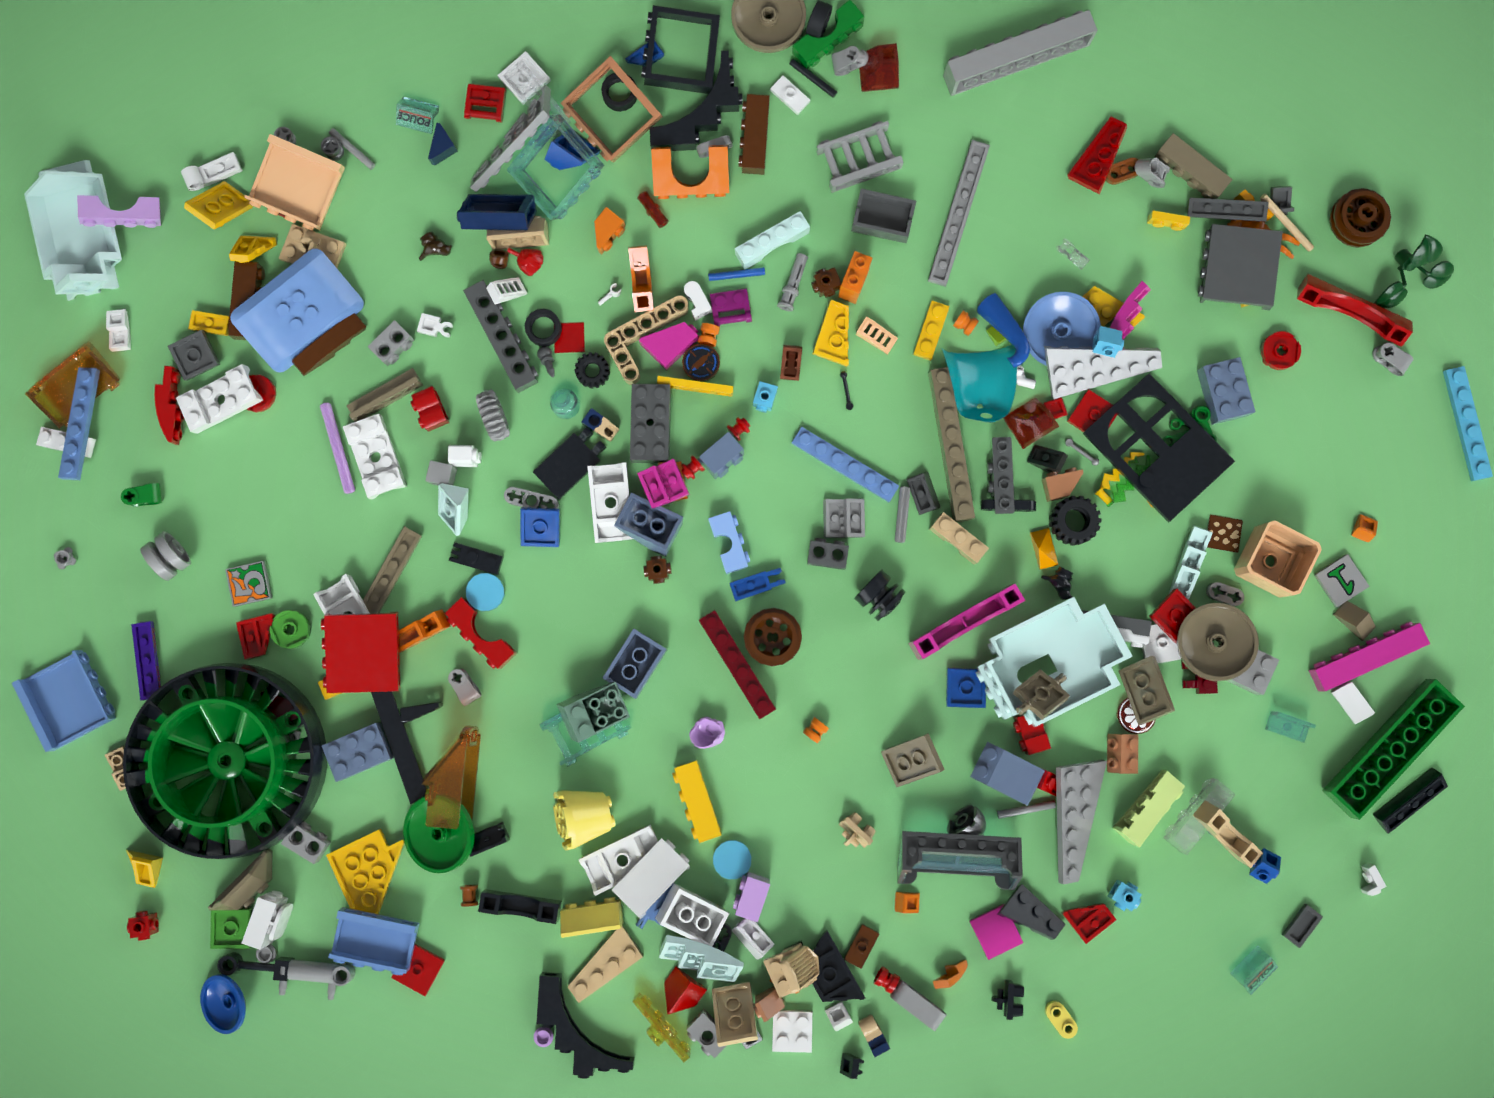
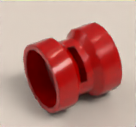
M882 966L873 984L878 987H884L885 991L891 994L895 990L900 976L895 973L891 974L887 968Z

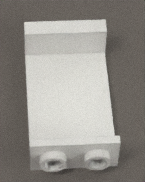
M661 838L612 889L640 919L646 915L645 912L684 871L690 868L688 864L690 860L683 853L677 854L674 851L675 845L668 839L664 841Z

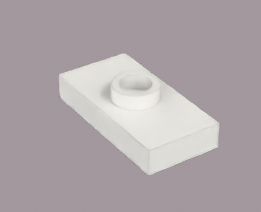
M784 76L770 88V91L796 115H799L810 103V99Z

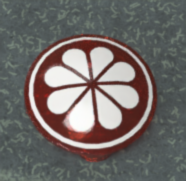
M1128 697L1122 701L1116 714L1120 725L1126 731L1133 734H1142L1149 731L1156 721L1155 719L1146 724L1138 725Z

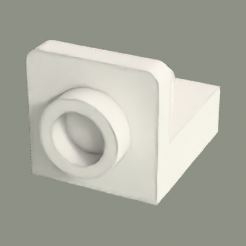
M1370 863L1361 866L1364 871L1362 873L1367 883H1370L1361 888L1362 893L1370 896L1381 893V889L1387 886L1376 866Z

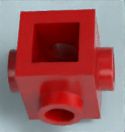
M148 911L136 912L134 917L128 918L127 932L130 933V938L138 937V941L150 939V935L159 932L157 912L148 913Z

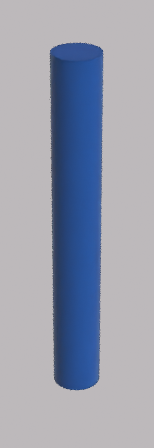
M765 268L709 273L708 276L709 281L765 275Z

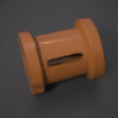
M478 885L460 886L463 902H461L462 907L478 905V901H476Z

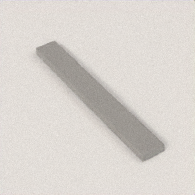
M975 140L971 141L928 282L944 287L947 285L990 147L988 144Z

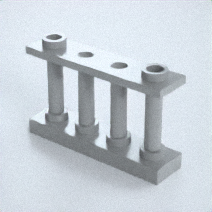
M878 121L872 127L832 141L824 140L817 145V155L825 154L833 175L829 184L831 193L902 169L903 159L901 155L895 157L892 154L884 133L888 131V121ZM874 135L878 136L886 157L885 161L880 163L875 162L867 138ZM860 141L868 162L867 167L861 170L857 167L849 144ZM840 147L844 151L851 170L849 174L844 176L840 174L832 154V150Z

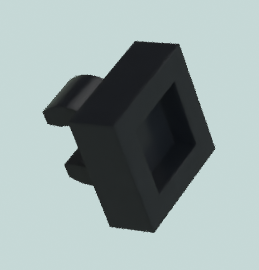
M842 1053L840 1073L850 1079H857L858 1075L863 1073L859 1069V1063H864V1060L850 1053Z

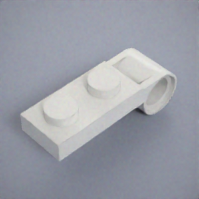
M232 152L200 167L188 166L181 171L188 190L196 191L240 173L243 170L236 154Z
M41 427L36 445L63 451L66 432ZM88 437L85 457H92L96 439Z

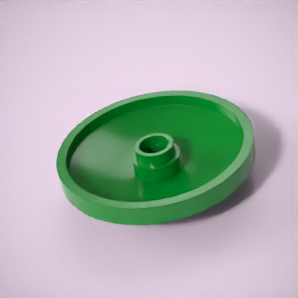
M445 794L428 795L416 801L409 809L403 826L404 843L410 857L418 866L428 872L446 873L460 867L471 854L474 845L473 822L466 808L457 799Z

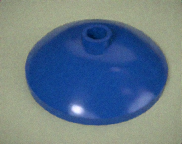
M218 974L208 978L203 984L200 995L203 1015L215 1031L221 1034L233 1033L241 1027L246 1014V1002L239 985L226 975Z

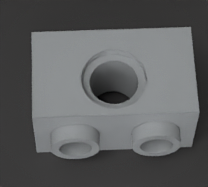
M705 1009L687 1025V1035L692 1041H698L702 1045L701 1049L707 1056L712 1055L715 1058L726 1047H718L715 1019ZM707 1030L711 1031L713 1037L706 1039L702 1033Z

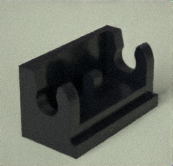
M503 822L474 834V845L470 857L510 840Z

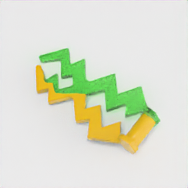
M1130 452V458H1123L1131 467L1130 463H1139L1136 457L1144 456L1145 454ZM1146 455L1145 465L1136 464V470L1134 471L1138 475H1141L1143 470H1146L1151 465L1150 456ZM1112 469V475L1104 473L1100 488L1094 493L1107 504V507L1113 503L1126 502L1124 490H1135L1134 486L1126 478V484H1116L1117 492H1112L1113 499L1103 490H1110L1109 481H1120L1119 474H1122L1117 469Z

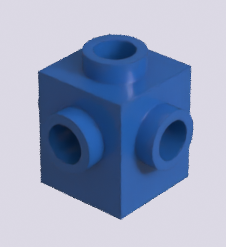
M1263 848L1261 850L1263 854L1250 868L1249 875L1267 884L1272 878L1275 879L1278 876L1281 857Z

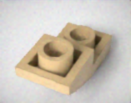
M125 745L105 754L113 770L111 775L120 791L126 789L123 776Z

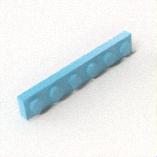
M1465 366L1445 370L1443 375L1470 480L1476 481L1493 477Z

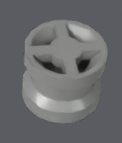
M279 127L275 130L274 136L296 144V137L289 128Z

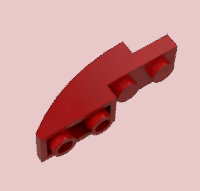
M164 366L163 385L155 384V408L160 427L167 441L174 445H179L183 435L181 422L184 420V416L180 407L176 405V397L179 396L177 386L180 383L181 376L178 369L172 366Z

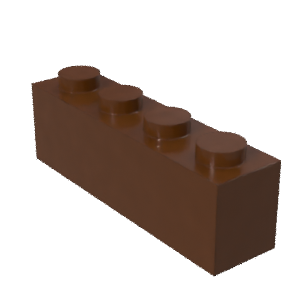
M747 94V101H743L742 112H746V116L741 121V130H744V137H740V149H743V155H739L738 167H742V173L764 175L770 95Z
M234 262L230 316L237 307L262 288L265 270L258 262ZM229 316L228 336L234 340H246L232 324Z

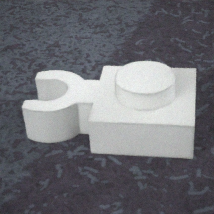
M422 313L417 332L437 337L438 332H440L444 337L449 338L451 335L444 332L446 327L453 328V325L450 322H443L441 324L440 317Z

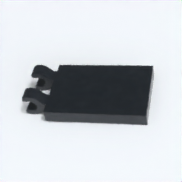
M588 427L579 436L573 433L533 471L559 500L588 474V466H596L601 461L597 456L607 448L601 441L592 450L584 444L593 435Z

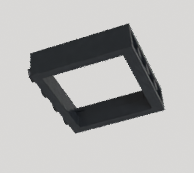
M653 5L652 12H648L647 24H651L650 30H646L645 42H649L648 48H644L643 60H647L646 66H642L641 77L645 78L644 85L709 94L713 84L720 15ZM657 18L711 25L704 81L651 73Z

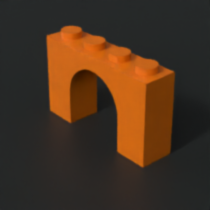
M709 145V172L704 180L693 185L682 183L674 175L671 147L652 148L654 196H658V199H669V195H677V198H688V195L704 198L707 197V194H714V197L726 196V193H729L728 145Z

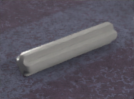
M905 486L900 487L895 532V542L904 543L906 540L910 487Z

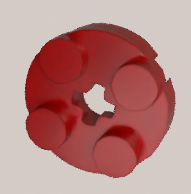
M1279 331L1268 336L1261 346L1263 363L1275 370L1290 368L1301 356L1299 341L1297 342L1294 338L1295 336L1285 331ZM1280 346H1282V350H1285V353L1279 355L1277 352Z

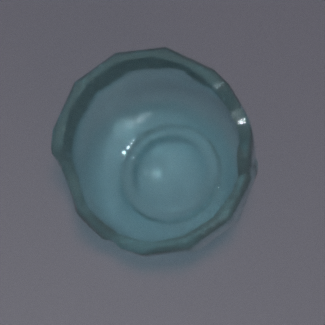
M563 388L553 393L550 398V407L557 417L570 419L579 412L580 400L572 390Z

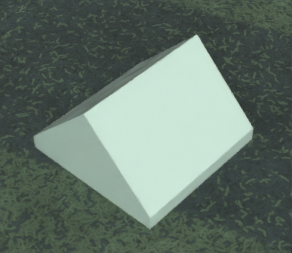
M441 483L438 485V515L452 532L458 536L468 519L469 489Z

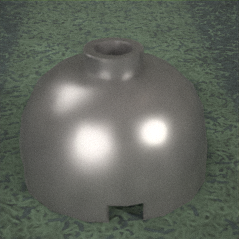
M967 805L957 811L955 815L958 817L954 821L950 819L947 825L948 834L984 836L986 820L983 813L976 806Z

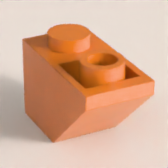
M607 207L594 221L597 249L601 255L604 251H609L616 237L619 238L625 231L624 220Z

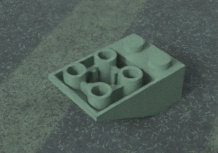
M615 681L575 695L557 704L571 740L578 743L630 717Z

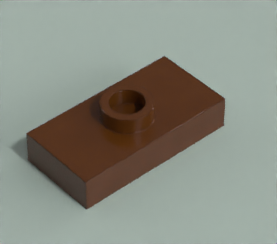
M861 924L844 960L862 969L880 935L879 932Z

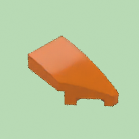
M967 960L944 966L947 974L933 981L934 988H950L966 971L968 966Z

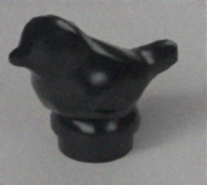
M1059 567L1055 571V575H1042L1041 578L1048 580L1054 586L1062 600L1072 598L1070 593L1072 588L1070 583L1073 575L1072 572Z

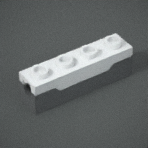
M1111 615L1125 642H1129L1132 647L1142 648L1143 645L1149 643L1152 621Z

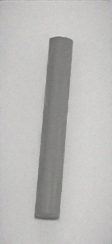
M334 128L329 131L332 137H335L342 146L370 170L375 167V163Z
M1053 800L997 811V816L1000 819L1054 809L1056 804Z

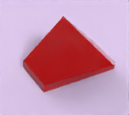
M675 966L664 982L667 1015L695 1007L707 991L704 986L677 966Z

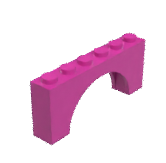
M1016 584L1009 585L908 644L918 660L924 659L982 623L1024 602L1025 599Z

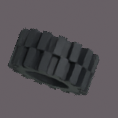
M588 352L589 354H583L582 358L579 357L577 359L578 363H575L576 369H574L575 374L583 386L591 389L593 387L599 388L600 385L603 386L605 384V381H608L610 368L602 355L600 356L596 352L595 354ZM589 364L599 366L600 371L596 377H588L586 375L585 369Z

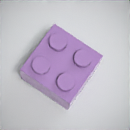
M750 872L747 873V876L743 875L739 885V889L742 890L741 894H736L733 903L735 915L758 923L770 887V879Z

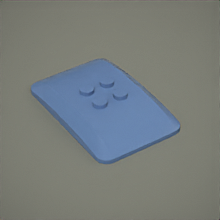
M311 249L231 313L230 318L232 324L274 371L284 372L294 365L292 360L305 348L353 313H359L363 309L364 303L360 295L324 252L319 249Z

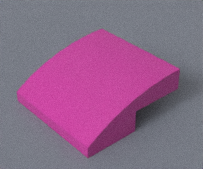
M671 459L658 466L654 465L637 473L652 509L690 495L675 459Z
M1004 904L969 920L988 960L1023 944L1013 920L997 915Z

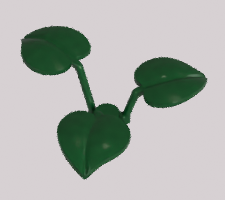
M1425 234L1421 244L1413 254L1408 249L1400 250L1395 255V261L1400 265L1397 269L1400 271L1402 283L1397 281L1391 284L1377 298L1374 304L1382 308H1391L1397 306L1405 299L1408 291L1405 288L1407 283L1403 270L1412 271L1417 267L1425 275H1428L1423 280V285L1429 289L1445 284L1454 272V266L1451 262L1442 261L1436 264L1430 272L1422 267V265L1425 266L1427 263L1434 262L1439 258L1443 251L1441 243L1436 238Z

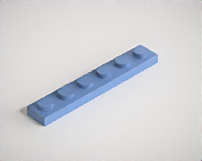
M78 367L58 478L63 480L81 479L100 370L97 368Z
M801 427L792 442L794 446L888 503L899 487L896 483Z

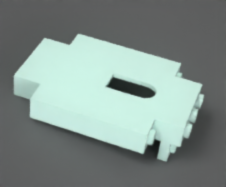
M1072 597L990 638V643L987 644L992 655L996 654L997 657L978 666V671L975 673L980 683L984 681L987 687L985 693L988 699L994 700L996 706L993 708L998 718L1002 717L1005 720L1019 714L1016 708L1023 704L1013 694L1014 690L1022 684L1017 678L1018 670L1022 666L1049 654L1057 672L1049 676L1055 679L1059 674L1063 673L1067 679L1060 685L1070 696L1067 701L1043 720L1028 709L1024 717L1028 725L1032 724L1033 727H1036L1121 685L1112 666L1133 656L1105 604L1083 614L1075 597Z

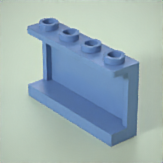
M345 907L338 910L336 919L339 920L332 951L329 953L328 958L333 959L336 963L350 962L355 967L370 966L375 971L389 970L394 975H403V973L406 974L410 970L419 928L418 922Z

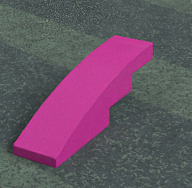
M1143 281L1128 296L1110 326L1111 329L1122 331V339L1134 329L1130 322L1142 310L1138 303L1151 290Z

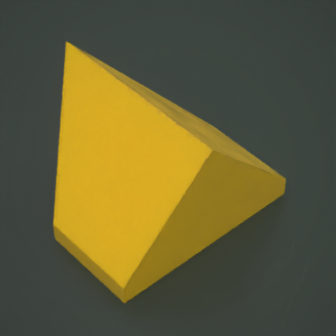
M126 850L134 869L136 884L155 888L163 857Z

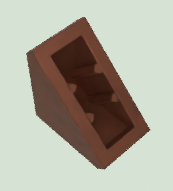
M783 345L780 379L799 381L802 347Z

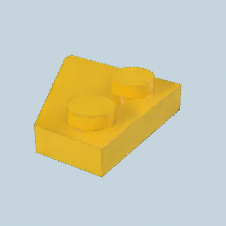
M240 235L229 253L230 261H238L239 263L252 261L277 246L276 237Z

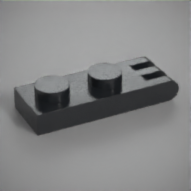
M454 542L453 546L460 548L459 552L452 550L451 554L458 555L457 559L449 557L448 561L499 575L503 556Z

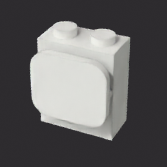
M272 891L257 898L242 944L261 950L284 934L293 904L287 903L288 898L284 897L283 893Z

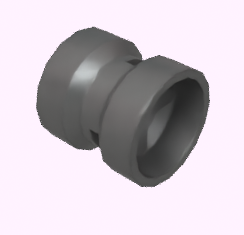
M328 136L322 140L321 149L330 160L338 161L343 157L344 148L335 137Z

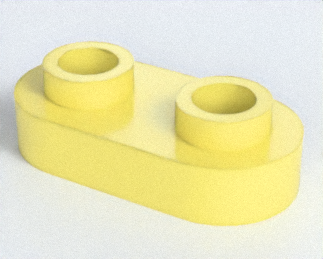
M1050 1001L1045 1007L1046 1016L1062 1037L1066 1039L1073 1038L1078 1031L1076 1022L1059 1001ZM1055 1009H1059L1058 1015H1053ZM1071 1026V1030L1066 1032L1065 1027Z

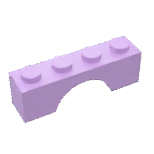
M77 195L79 223L84 226L104 225L106 227H115L116 225H124L131 228L136 227V225H143L148 228L161 226L159 197H139L135 205L130 209L115 211L107 208L98 196Z

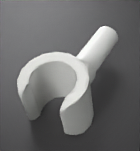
M617 283L612 284L610 292L598 301L600 306L609 298L620 296L621 289L618 292L613 291L617 287Z

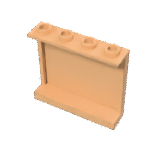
M269 134L267 139L270 143L250 194L249 196L245 195L244 198L249 200V204L260 209L261 206L268 208L267 212L278 216L279 213L285 215L284 219L294 224L296 221L303 223L302 227L313 231L314 228L320 230L345 167L335 161Z

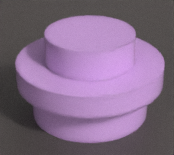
M544 1027L538 1028L534 1033V1042L540 1047L549 1046L554 1037L552 1030Z

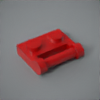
M468 84L464 118L491 119L502 123L506 89ZM472 105L494 107L497 109L496 112L472 110Z

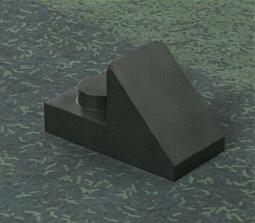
M1034 445L1027 462L1048 473L1054 471L1060 473L1068 455L1061 451Z

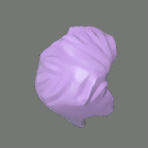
M702 717L690 730L689 737L694 746L700 749L714 747L724 739L725 728L723 722L711 719L710 717Z

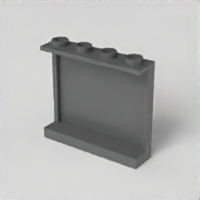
M1212 224L1205 233L1207 248H1204L1202 260H1205V266L1201 268L1200 278H1203L1202 285H1199L1198 297H1201L1200 303L1208 300L1262 306V310H1270L1274 306L1283 231Z

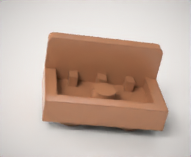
M1137 734L1107 735V772L1138 774Z

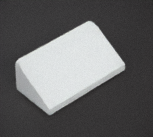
M1347 681L1331 692L1354 724L1375 714L1353 682Z
M746 918L732 929V932L757 960L762 958L775 945L756 922Z

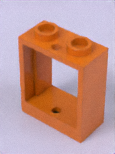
M854 251L841 284L838 298L856 304L869 272L872 257Z

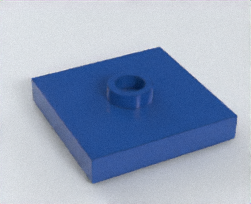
M521 507V546L559 547L560 508Z
M947 668L946 707L986 708V685L984 681L980 683L975 673L978 669Z

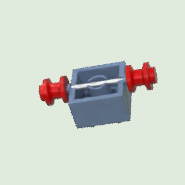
M737 417L734 426L728 425L726 427L729 432L700 455L698 459L692 455L690 457L691 462L688 465H681L683 468L681 470L682 474L687 479L691 477L694 480L695 473L698 470L703 472L705 470L704 466L715 479L718 476L720 478L725 476L732 464L736 466L743 460L744 449L738 442L741 440L740 435L743 432H750V424L747 420Z

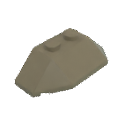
M271 849L264 850L207 908L209 910H239L244 907L247 909L255 901L254 897L258 893L262 894L269 887L268 883L272 880L273 851Z

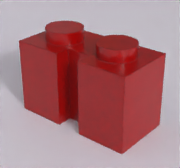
M1024 714L1014 717L1013 727L1015 732L1020 735L1019 746L1022 752H1025L1026 755H1032L1051 749L1043 723L1033 727L1032 724L1028 725Z

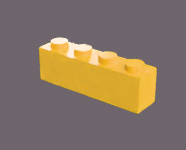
M695 760L675 767V772L672 775L675 783L680 784L681 791L678 792L681 801L686 802L688 809L685 810L688 821L692 820L694 828H691L694 840L698 839L699 843L722 836L698 761Z

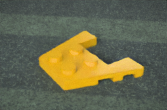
M1096 286L1082 296L1093 305L1103 327L1115 318L1124 304ZM1139 312L1130 324L1135 327L1145 318V315Z

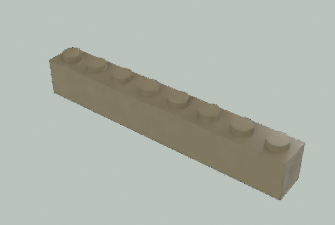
M948 367L930 370L928 376L952 519L956 522L968 521L975 518L953 386Z

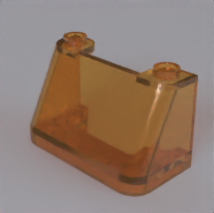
M90 341L86 342L25 393L59 429L63 425L68 427L78 367L97 368L100 370L95 398L108 389L113 391L120 385L118 382L120 377Z

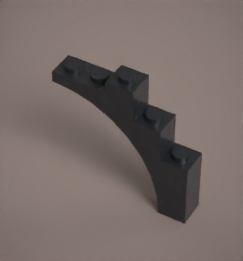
M729 50L721 51V64L717 80L702 104L678 121L663 126L650 127L651 149L654 147H671V151L696 150V143H699V132L718 131L717 124H721L722 112H739V105H743L742 93H738V87H734V75L730 76V69H733V57H729Z
M542 972L539 976L536 1024H541V1027L552 1028L553 1025H556L555 1050H560L559 1052L571 1053V1051H574L573 1075H578V1078L587 1079L593 1076L595 1068L602 1072L618 1069V1072L627 1073L629 1070H633L635 1057L623 1056L605 1050L592 1042L576 1025L565 1003L562 990V973Z

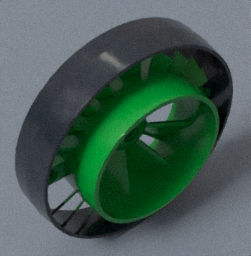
M220 663L202 666L183 673L161 686L149 697L137 713L128 732L123 755V776L126 791L132 807L141 822L155 837L169 847L191 856L207 859H235L250 856L282 842L288 834L308 818L320 797L327 771V759L322 745L326 744L324 730L309 700L295 685L281 675L259 666L243 663ZM215 669H225V696L217 697ZM239 671L248 673L243 695L234 696ZM202 673L208 698L205 696L194 675ZM263 679L269 684L260 700L252 699L260 680ZM174 689L183 707L168 716L157 705ZM189 689L193 691L192 698L188 697ZM281 692L290 701L294 709L277 718L267 707L278 693ZM293 714L297 715L299 719L296 725L290 721V717ZM149 718L161 724L157 731L146 726ZM304 727L307 737L291 741L289 735ZM267 739V743H264L250 751L248 750L249 748L255 746L261 741ZM141 740L152 742L150 749L140 748ZM174 742L208 752L209 754L174 745ZM310 752V759H295V754ZM227 756L231 757L230 765L226 763ZM148 762V769L139 770V763ZM249 765L269 770V778L266 779L249 770ZM209 768L210 772L181 789L177 788L175 781ZM293 773L308 775V781L292 778ZM238 777L254 803L244 813L242 812L235 778ZM219 779L224 780L215 815L205 816L201 814ZM150 783L154 793L145 798L142 785ZM286 791L302 798L299 803L284 793ZM274 806L290 818L283 828H281L271 811V808ZM165 810L175 817L167 828L156 817ZM247 821L250 822L262 843L249 850L241 824ZM265 822L270 825L269 832L264 830ZM190 824L192 826L185 841L183 842L180 839L182 838L184 832ZM225 827H227L229 854H225ZM207 828H210L206 850L204 851L201 850L202 845L204 842Z

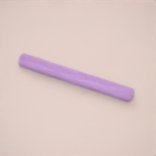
M323 403L320 405L342 487L344 493L350 494L355 492V487L333 409L330 403Z

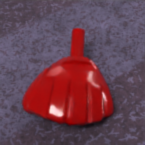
M509 247L507 249L508 253L517 256L516 261L519 269L527 276H533L543 264V255L538 249H522L520 252Z

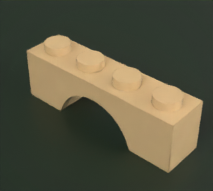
M1205 800L1193 814L1235 859L1251 868L1263 854L1253 842L1238 832L1229 823L1230 819L1213 804Z

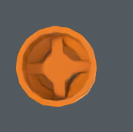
M963 310L953 326L957 329L963 328L964 334L969 336L979 320L975 317L970 319L969 314Z
M702 323V333L698 337V343L716 347V335L719 334L720 327L710 323Z
M814 717L811 720V725L806 727L803 733L818 744L822 734L826 733L829 728Z

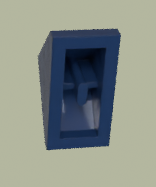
M436 123L428 156L432 165H437L458 152L440 123Z

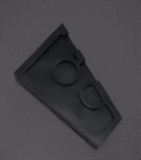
M1023 884L1016 888L997 913V915L1009 918L1019 925L1026 926L1031 931L1050 940H1054L1066 925Z

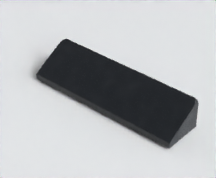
M1430 768L1373 814L1386 833L1392 832L1448 787L1442 773L1434 768Z

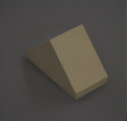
M1349 601L1343 603L1333 614L1361 641L1376 627L1367 611Z

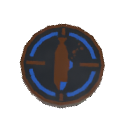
M696 344L685 352L682 364L689 378L694 381L705 382L714 378L718 373L720 359L716 350L711 346Z

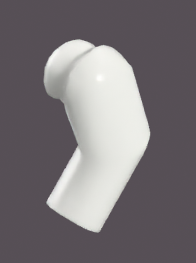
M1021 365L1017 366L1016 384L1034 389L1036 380L1026 378L1023 371L1024 367Z

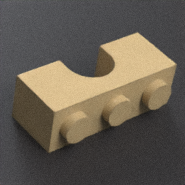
M944 512L929 529L943 541H947L956 547L959 553L973 565L977 564L989 549Z

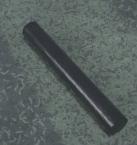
M794 58L790 61L789 65L832 98L838 93L836 90Z

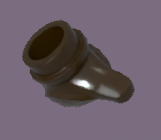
M433 232L426 233L420 238L421 245L424 247L423 253L419 257L420 261L430 255H450L452 245H446Z

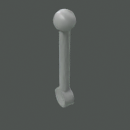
M1067 439L1065 441L1066 446H1071L1072 448L1077 450L1083 456L1092 461L1093 465L1096 466L1099 464V460L1097 458L1091 457L1078 446L1073 444L1072 439Z

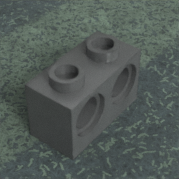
M815 538L814 541H810L807 565L845 570L849 546L845 545L843 541L826 543V539ZM821 547L824 550V555L816 557L813 553L814 548ZM840 550L843 553L842 559H834L832 552Z

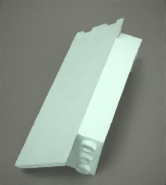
M83 160L40 171L38 173L39 178L24 195L44 280H53L55 293L66 294L68 301L75 299V296L78 294L89 296L101 293L100 289L119 288L114 266L122 258L115 228L104 225L88 227L80 224L78 219L77 195L98 196L100 201L110 209L102 174L92 172L90 160Z

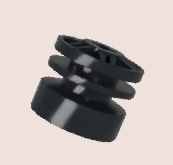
M880 570L854 598L862 607L869 603L873 604L869 614L871 615L878 609L879 613L874 617L877 621L889 615L897 607L905 594L903 589L897 594L894 593L895 589L899 586L897 583L890 588L886 586L891 577L883 570Z

